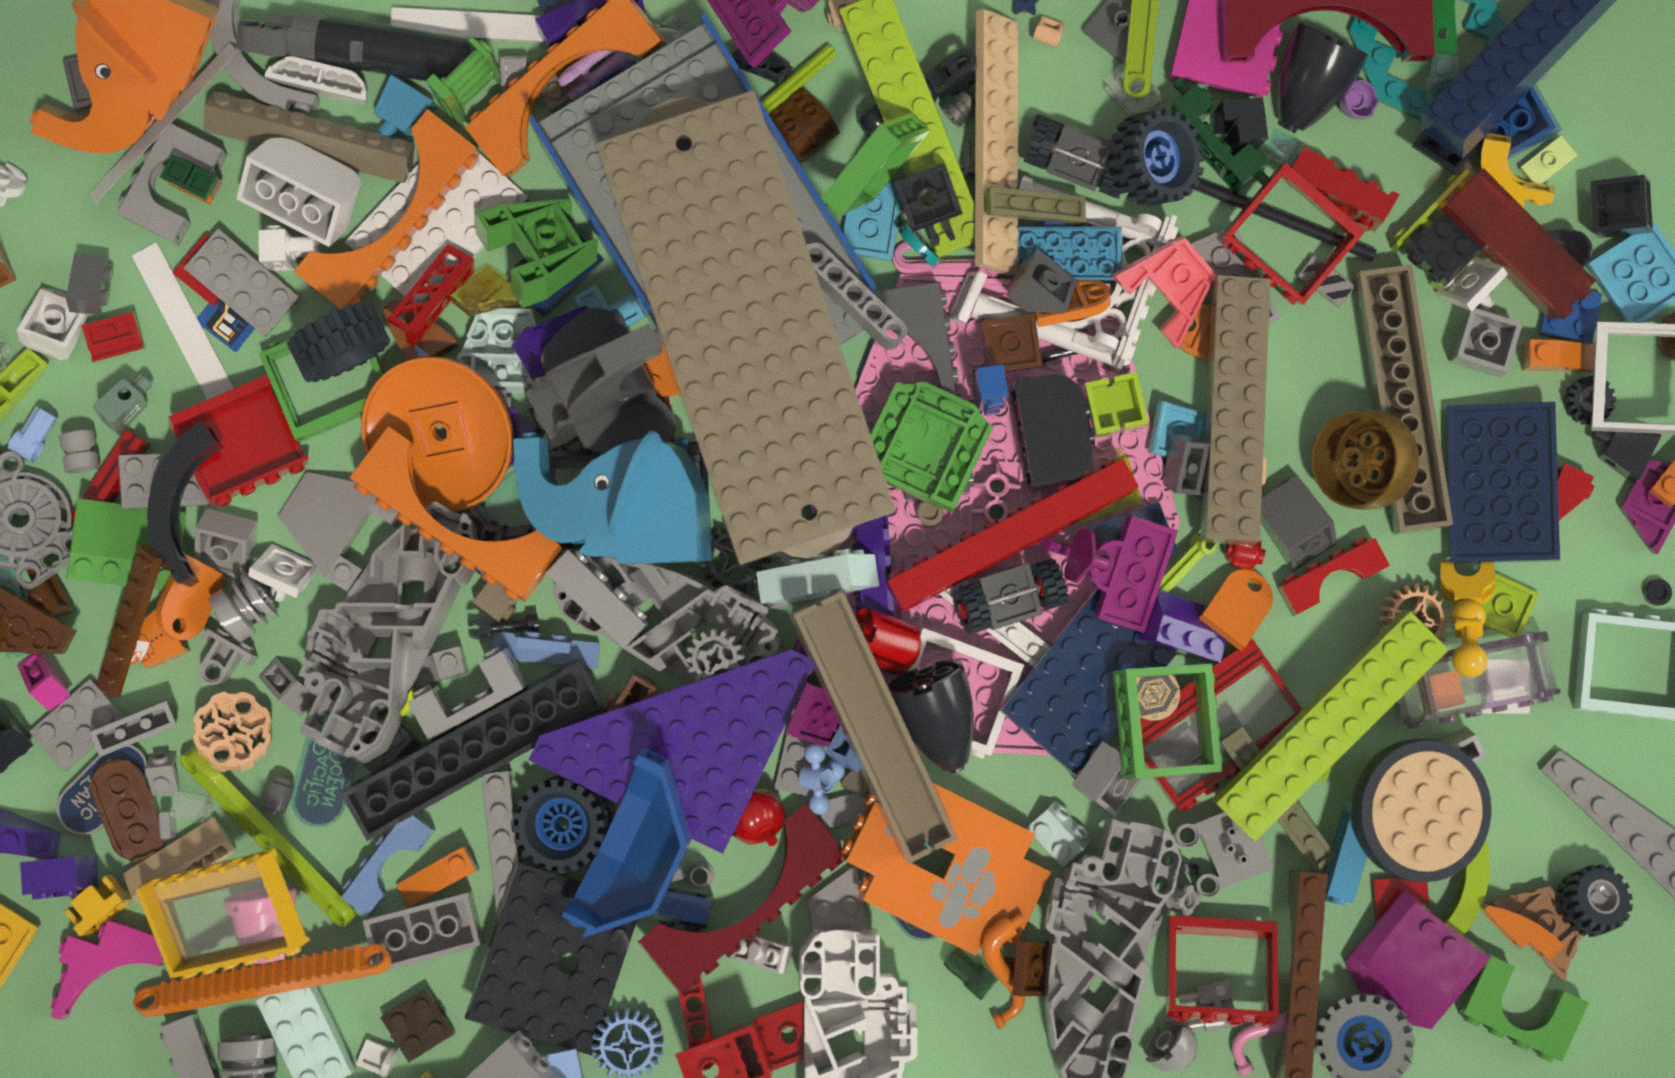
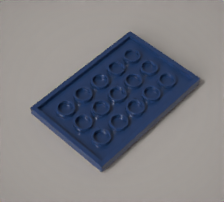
M1531 402L1447 406L1448 485L1453 525L1450 526V562L1455 564L1560 561L1556 403Z
M1096 587L999 708L1003 715L1075 777L1088 763L1093 750L1099 747L1102 741L1107 744L1118 730L1113 671L1167 667L1176 655L1172 650L1139 640L1140 631L1094 617L1102 593Z

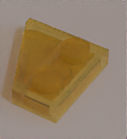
M489 266L485 267L450 295V301L468 316L519 304L511 291V284Z

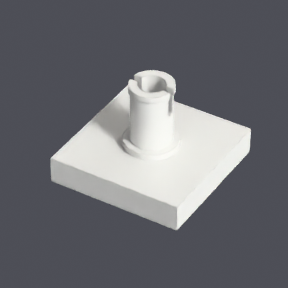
M1475 257L1446 287L1442 286L1436 293L1440 299L1469 311H1473L1477 306L1484 311L1494 304V299L1489 293L1508 273L1500 265Z
M272 544L250 567L248 577L270 586L269 594L272 599L274 594L277 593L275 601H283L286 594L297 598L318 574L319 569L313 562Z

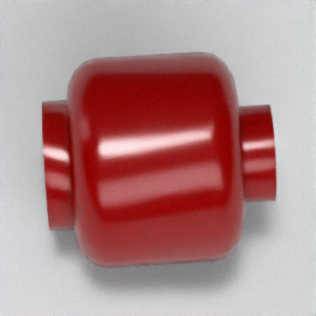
M1261 540L1253 546L1227 544L1225 557L1228 558L1231 566L1252 571L1257 564L1262 565L1266 550L1262 549Z

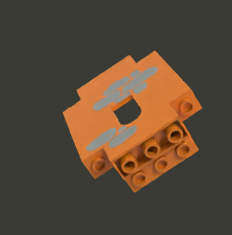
M932 783L958 838L941 847L953 853L954 856L943 878H940L902 859L870 791L865 800L867 807L863 815L859 814L853 825L855 831L851 839H846L841 849V853H843L841 859L869 872L868 876H864L859 883L857 891L860 893L858 897L974 955H977L983 938L992 925L1004 916H1007L1010 920L1021 914L1025 923L1016 928L1017 935L1008 940L1017 945V940L1019 941L1052 873L1024 859L1035 834Z

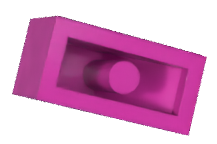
M32 653L17 665L29 694L48 711L62 704L71 695L65 681L43 653Z

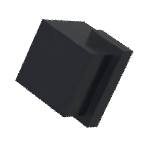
M1263 98L1222 100L1211 114L1214 134H1223V141L1230 146L1233 157L1249 143L1253 148L1255 146L1260 148L1269 138Z

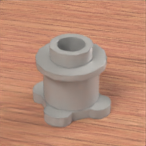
M1177 884L1174 893L1167 898L1165 904L1170 910L1180 909L1183 910L1184 916H1191L1196 905L1200 904L1201 897L1199 894H1196L1193 885L1187 884L1183 888Z

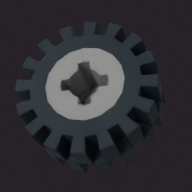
M1594 376L1583 377L1575 381L1566 390L1567 394L1564 395L1563 400H1566L1564 408L1569 410L1567 415L1569 417L1573 416V421L1576 423L1580 421L1581 425H1591L1592 398L1590 396L1593 397ZM1608 381L1605 383L1604 419L1611 415L1610 412L1615 409L1613 403L1616 402V397H1613L1615 390L1608 387L1610 385Z

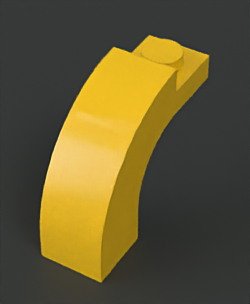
M1487 133L1482 144L1481 167L1490 189L1504 202L1522 209L1526 199H1530L1531 203L1537 205L1553 203L1555 186L1524 181L1511 171L1507 160L1511 146V137Z

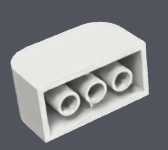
M271 138L247 156L236 199L329 247L349 227L361 180L349 167L298 141L288 138Z

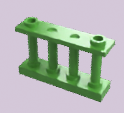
M473 37L468 40L473 52L446 78L442 77L439 80L432 74L426 80L440 107L459 126L467 119L463 113L465 110L464 106L492 79L501 87V70L494 63L490 55L493 51L483 40L478 43Z

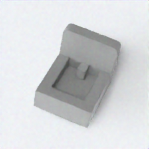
M157 752L149 756L145 771L152 796L179 792L180 786L175 769L177 758L175 752Z

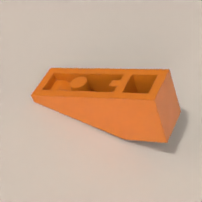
M1529 340L1522 345V371L1594 372L1595 344L1561 340Z
M468 846L434 862L396 884L407 907L410 908L480 869Z

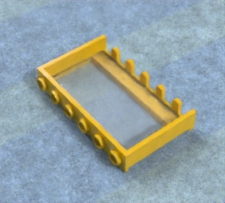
M275 849L154 878L136 888L170 978L182 976L183 979H188L199 972H202L203 975L210 974L220 967H223V970H228L242 962L244 966L259 961L260 958H264L265 961L275 959L282 953H285L286 956H291L300 952L301 946L310 941L309 936H305V931L283 874L276 861L275 856H277Z

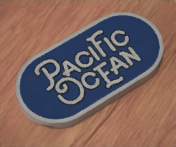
M128 745L101 757L98 756L62 792L57 802V816L66 830L77 835H88L104 828L91 794L90 785L95 771L106 761L118 758L130 760L140 767L148 781L145 771L148 758L140 748Z

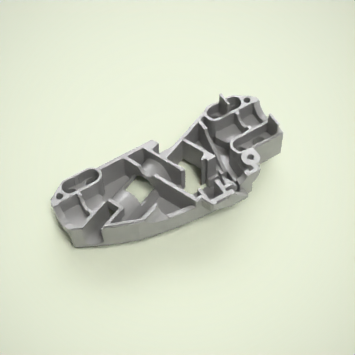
M435 501L425 507V510L443 527L463 537L479 540L478 532L480 530L468 518V515L453 512ZM402 524L374 550L368 565L344 600L338 602L334 609L323 608L318 611L313 626L307 633L306 660L298 674L305 678L304 686L307 691L316 696L304 723H300L302 727L299 732L311 741L342 756L352 757L365 765L388 750L401 724L400 711L461 587L470 582L475 572V569L471 571L460 563L462 558L455 553L449 556L438 548L440 545L438 541L432 538L429 542L417 533L419 528L411 529L405 524ZM456 568H459L456 573L452 574ZM405 581L424 582L423 603L401 605L402 583ZM402 633H413V636L407 637ZM376 637H392L391 659L369 658L367 656ZM341 691L337 701H335L336 693ZM389 711L385 721L382 722V715ZM329 715L325 725L323 726L322 722L324 717ZM377 735L375 741L370 744L371 738Z

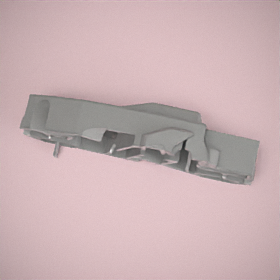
M587 556L589 559L587 564L593 570L596 568L600 569L608 577L606 582L613 589L615 587L621 589L628 598L625 601L634 608L635 605L639 606L648 599H651L664 617V621L646 634L641 631L627 647L623 648L659 672L666 668L687 683L696 682L697 672L689 673L688 670L693 664L686 662V659L691 657L681 641L701 628L698 625L701 619L720 631L727 630V638L736 636L734 644H742L743 647L738 652L746 656L744 659L739 660V663L743 665L755 661L756 655L769 657L778 654L780 651L781 642L775 636L778 632V629L774 626L775 622L765 617L768 613V608L728 584L718 589L687 573L661 563L618 564L615 557ZM554 585L555 598L566 618L593 634L600 633L620 646L602 627L597 626L594 619L583 609L580 613L575 612L572 609L573 599L560 586ZM766 643H770L772 645L771 650L766 648ZM726 645L725 649L728 655L733 657L730 648ZM718 650L716 651V654L712 656L714 663L713 667L716 663L722 661L718 658ZM704 663L700 664L701 668L705 671ZM720 668L716 674L730 669ZM809 675V677H808V679H807V681H806V683H805L803 689L805 688L806 684H807V683L809 682V680L811 679V676H810V675Z
M1106 816L1096 856L1086 855L1082 857L1079 864L1072 863L1069 868L1065 869L1063 879L1056 878L1053 881L1044 923L1045 928L1051 933L1046 964L1044 1009L1049 1045L1059 1078H1125L1134 1047V1041L1131 1036L1150 966L1144 961L1156 914L1167 901V898L1175 891L1181 865V855L1174 835L1168 830L1134 821L1128 823L1118 818ZM1114 836L1119 837V847L1115 850H1110L1111 838ZM1171 851V860L1168 863H1161L1163 854ZM1093 863V869L1088 870V865ZM1105 863L1113 864V872L1109 876H1103ZM1158 876H1163L1165 879V884L1161 889H1155V882ZM1126 886L1133 887L1130 894L1123 893ZM1118 897L1128 899L1137 905L1136 910L1133 911L1125 903L1122 904L1117 912L1111 909ZM1092 909L1097 911V916L1103 921L1115 916L1131 928L1114 952H1111L1095 938L1092 939V942L1085 940ZM1097 976L1117 990L1102 1012L1082 998V995ZM1125 1036L1124 1042L1121 1045H1114L1117 1037ZM1117 1060V1068L1112 1072H1108L1109 1061Z

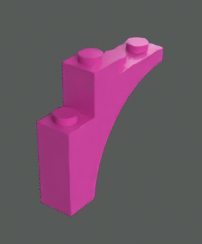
M111 919L103 923L99 930L98 938L100 942L76 934L69 935L67 939L64 938L58 951L61 954L59 962L69 966L64 968L60 976L59 982L62 983L59 994L56 993L50 1005V1008L53 1009L51 1017L59 1020L68 1018L83 991L101 975L114 968L127 964L143 963L156 966L165 965L152 931Z

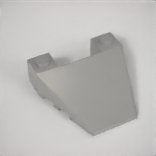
M306 472L278 517L327 580L349 592L364 570L344 558V555L371 513L394 527L400 521L396 518L397 513L392 509L386 512L374 503L376 498L370 494L365 497L353 488L356 485L353 481Z

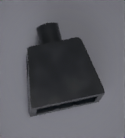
M1594 431L1591 439L1603 445L1598 455L1600 460L1628 481L1635 482L1640 480L1662 435L1658 433Z

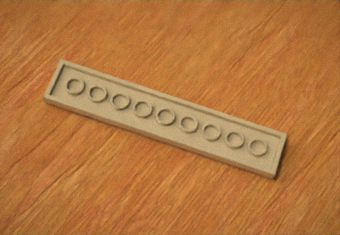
M986 9L976 11L975 266L1012 276L1015 274L1018 266V218L986 215V189L989 187L1018 189V22Z

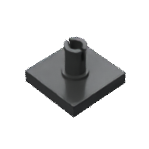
M1107 0L1083 29V33L1123 64L1126 61L1132 2L1129 0Z

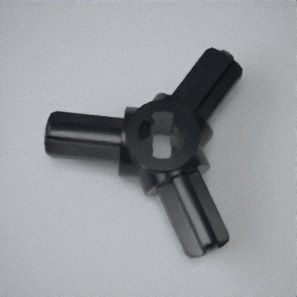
M479 504L469 509V517L480 530L478 532L480 541L493 542L495 539L497 541H507L533 532L529 524L509 528L507 524L500 525L497 520L492 521ZM475 568L476 573L480 575L483 574L481 571Z

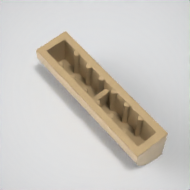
M213 817L123 873V877L131 897L141 905L136 888L151 879L219 863L234 854L236 850L222 825Z

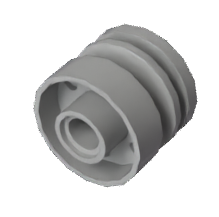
M247 571L240 574L244 586L236 579L231 581L235 591L233 595L222 587L208 597V601L219 623L239 642H243L256 632L252 622L253 619L265 626L268 624L264 613L272 620L279 616L268 591L259 581L248 577L249 572Z
M244 1034L232 1036L233 1039L217 1042L218 1060L231 1062L230 1067L219 1070V1075L231 1076V1078H277L276 1076H265V1073L277 1070L276 1065L264 1064V1059L276 1055V1042L273 1036L260 1037V1034Z

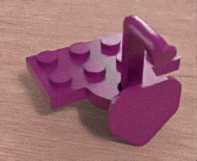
M820 0L707 1L748 64L755 68L792 32L780 15L787 6V3L800 12H806L811 10Z
M1128 514L1119 540L1108 539L1096 545L1095 533L1082 528L1077 532L1072 546L1048 537L1042 541L1041 547L1044 552L1050 551L1068 557L1064 570L1066 580L1078 583L1087 574L1093 586L1102 591L1094 617L1145 633L1178 531Z
M798 636L793 649L804 653L805 649ZM813 668L810 675L818 678ZM807 683L799 694L798 705L788 720V728L785 733L798 739L829 747L840 724L821 684L818 687Z

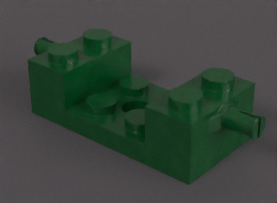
M1182 78L1176 80L1172 86L1177 89L1182 97L1172 105L1171 111L1177 110L1181 112V118L1188 117L1191 120L1189 127L1197 128L1198 134L1195 135L1196 140H1202L1204 146L1199 148V153L1205 154V161L1235 193L1241 191L1253 179H1257L1263 185L1269 178L1263 169L1267 163L1264 160V153L1256 146L1253 148L1249 143L1233 157L1230 146L1222 140L1220 142L1214 135L1213 127L1207 121L1202 122L1209 115L1214 105L1212 95L1207 89H1201L1197 84L1190 89Z

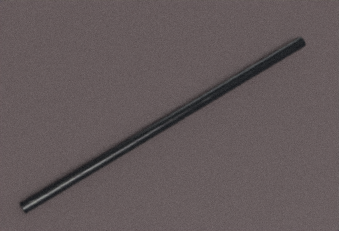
M1039 113L1036 114L1032 124L1033 126L1037 127L1039 120L1042 117L1044 119L1059 124L1060 128L1057 135H1061L1065 125L1064 123H1061ZM1158 169L1151 170V172L1156 175ZM1198 177L1196 178L1200 180L1199 185L1191 188L1240 209H1243L1251 200L1248 197ZM1260 203L1252 212L1254 215L1334 247H1337L1345 237L1263 203ZM1356 242L1349 253L1372 262L1377 249Z

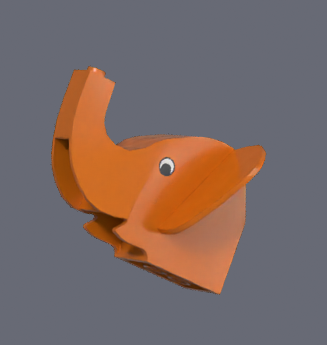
M74 0L72 7L78 16L75 28L78 66L82 80L89 90L92 107L90 113L76 115L45 103L39 110L34 109L29 122L33 124L30 133L56 144L89 153H113L136 143L153 123L154 118L160 121L166 115L169 107L179 97L180 92L184 91L194 80L220 8L202 0Z

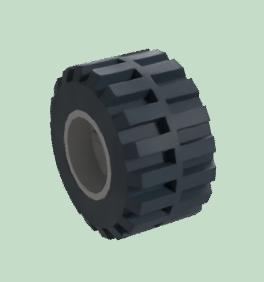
M1593 864L1569 874V876L1561 881L1563 884L1559 885L1557 889L1560 895L1556 896V902L1560 903V907L1557 910L1558 913L1563 914L1562 921L1569 923V929L1573 932L1579 930V935L1596 937L1620 928L1629 919L1630 915L1628 912L1632 911L1633 905L1629 903L1633 899L1632 893H1628L1627 889L1630 887L1628 883H1623L1622 879L1624 877L1620 873L1614 874L1615 869L1611 867L1605 869V865L1598 864L1595 866Z

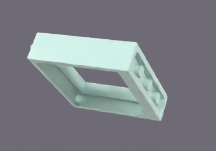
M1591 609V613L1582 614L1573 709L1675 721V708L1589 699L1596 623L1675 632V618H1670V622L1660 621V616L1644 615V619L1634 618V613L1617 612V616L1607 615V610Z

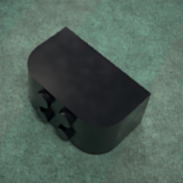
M1060 374L1015 380L1010 388L1028 491L1033 492L1056 488L1066 483L1070 485L1076 482L1089 468L1093 456L1092 445L1095 444L1093 429H1088L1087 419L1090 418L1088 402H1083L1079 386L1071 378Z

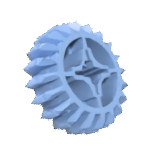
M625 1008L624 1017H621L620 1012L616 1010L614 1011V1021L608 1015L604 1018L608 1026L601 1023L598 1024L597 1028L603 1034H593V1038L599 1040L600 1043L593 1044L592 1049L600 1050L601 1053L594 1055L593 1058L594 1060L603 1058L604 1062L599 1065V1069L602 1070L608 1065L610 1067L606 1074L608 1077L616 1071L618 1072L616 1078H622L623 1074H626V1078H633V1073H635L636 1078H643L641 1070H644L647 1075L652 1073L651 1068L648 1066L649 1064L658 1067L659 1062L654 1059V1056L663 1057L664 1053L656 1050V1047L664 1046L665 1042L662 1040L656 1041V1037H660L663 1032L662 1030L653 1032L652 1029L658 1023L653 1021L648 1025L646 1023L650 1017L648 1013L641 1020L639 1019V1009H636L634 1016L631 1017L630 1009ZM623 1024L622 1038L613 1042H607L610 1031L617 1025ZM632 1024L641 1027L646 1032L649 1040L636 1038L633 1034ZM627 1036L630 1039V1043L637 1045L635 1048L632 1047L629 1058L626 1047L617 1046L624 1043ZM650 1048L647 1059L633 1067L634 1053L638 1050ZM607 1050L621 1053L625 1067L614 1062Z

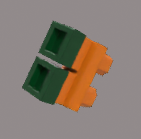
M174 154L171 155L160 175V178L167 181L169 185L208 205H211L222 184V181L216 175L196 165L194 166L192 163Z

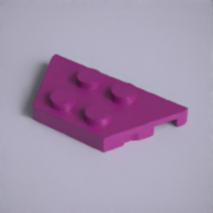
M1649 461L1640 480L1633 482L1620 506V509L1646 546L1655 555L1659 553L1675 524V504L1669 508L1651 494L1649 490L1672 462Z

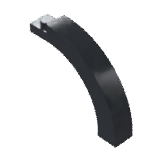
M203 420L183 434L164 457L151 486L147 510V524L151 547L163 558L160 567L170 570L172 577L178 584L181 583L188 587L197 584L199 580L183 551L180 541L178 518L181 500L190 479L197 469L210 456L223 448L213 427Z

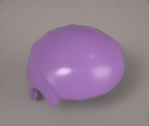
M1356 80L1339 101L1340 109L1344 115L1353 120H1363L1373 116L1375 108L1379 105L1375 89L1370 83L1363 80Z

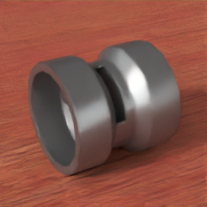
M961 90L955 95V100L952 103H947L942 108V111L955 126L961 127L965 123L966 117L976 112V103L967 93Z

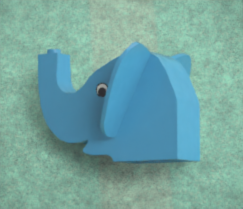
M652 430L644 439L626 442L594 459L582 470L578 477L567 485L559 484L551 475L548 439L540 438L538 433H523L522 438L513 439L516 485L523 510L532 525L548 539L559 543H585L579 550L581 554L594 557H615L618 564L712 561L709 494L694 461L687 453L688 439L680 437L674 442L661 440L659 434Z

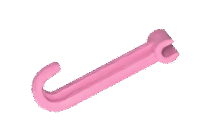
M907 242L898 245L893 254L894 267L901 274L967 276L969 272L980 271L988 275L987 278L999 279L1001 277V273L975 266V260H941L936 267L930 266L925 260H906L902 257L903 252L913 249Z

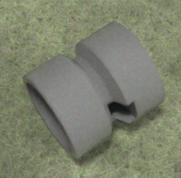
M78 430L59 435L60 448H62L63 452L67 453L62 458L65 473H83L100 467L97 452L91 450L95 447L96 443L93 430Z

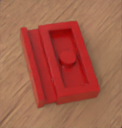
M135 312L81 325L88 350L92 357L91 360L94 363L145 349Z

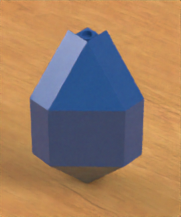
M644 747L634 761L636 767L628 789L600 849L575 896L562 914V917L566 918L571 925L586 928L582 938L655 914L692 840L669 760Z

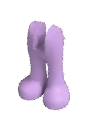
M603 51L585 55L570 65L557 80L562 87L576 79L578 84L566 94L573 101L584 96L612 73L618 70L624 71L632 67L633 62L627 52L615 51L610 58L591 73L589 69L614 51Z

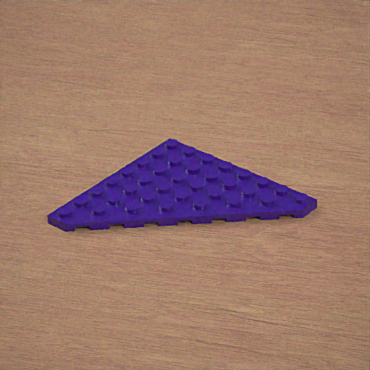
M791 648L708 678L674 688L673 690L639 700L627 706L604 712L595 717L569 724L560 729L543 733L539 736L528 760L621 804L636 767L634 761L644 747L669 760L691 838L723 854L813 666L806 654Z

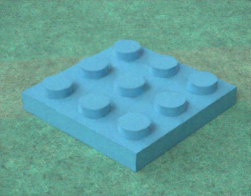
M1654 221L1652 233L1632 235L1586 265L1625 323H1643L1675 302V251Z

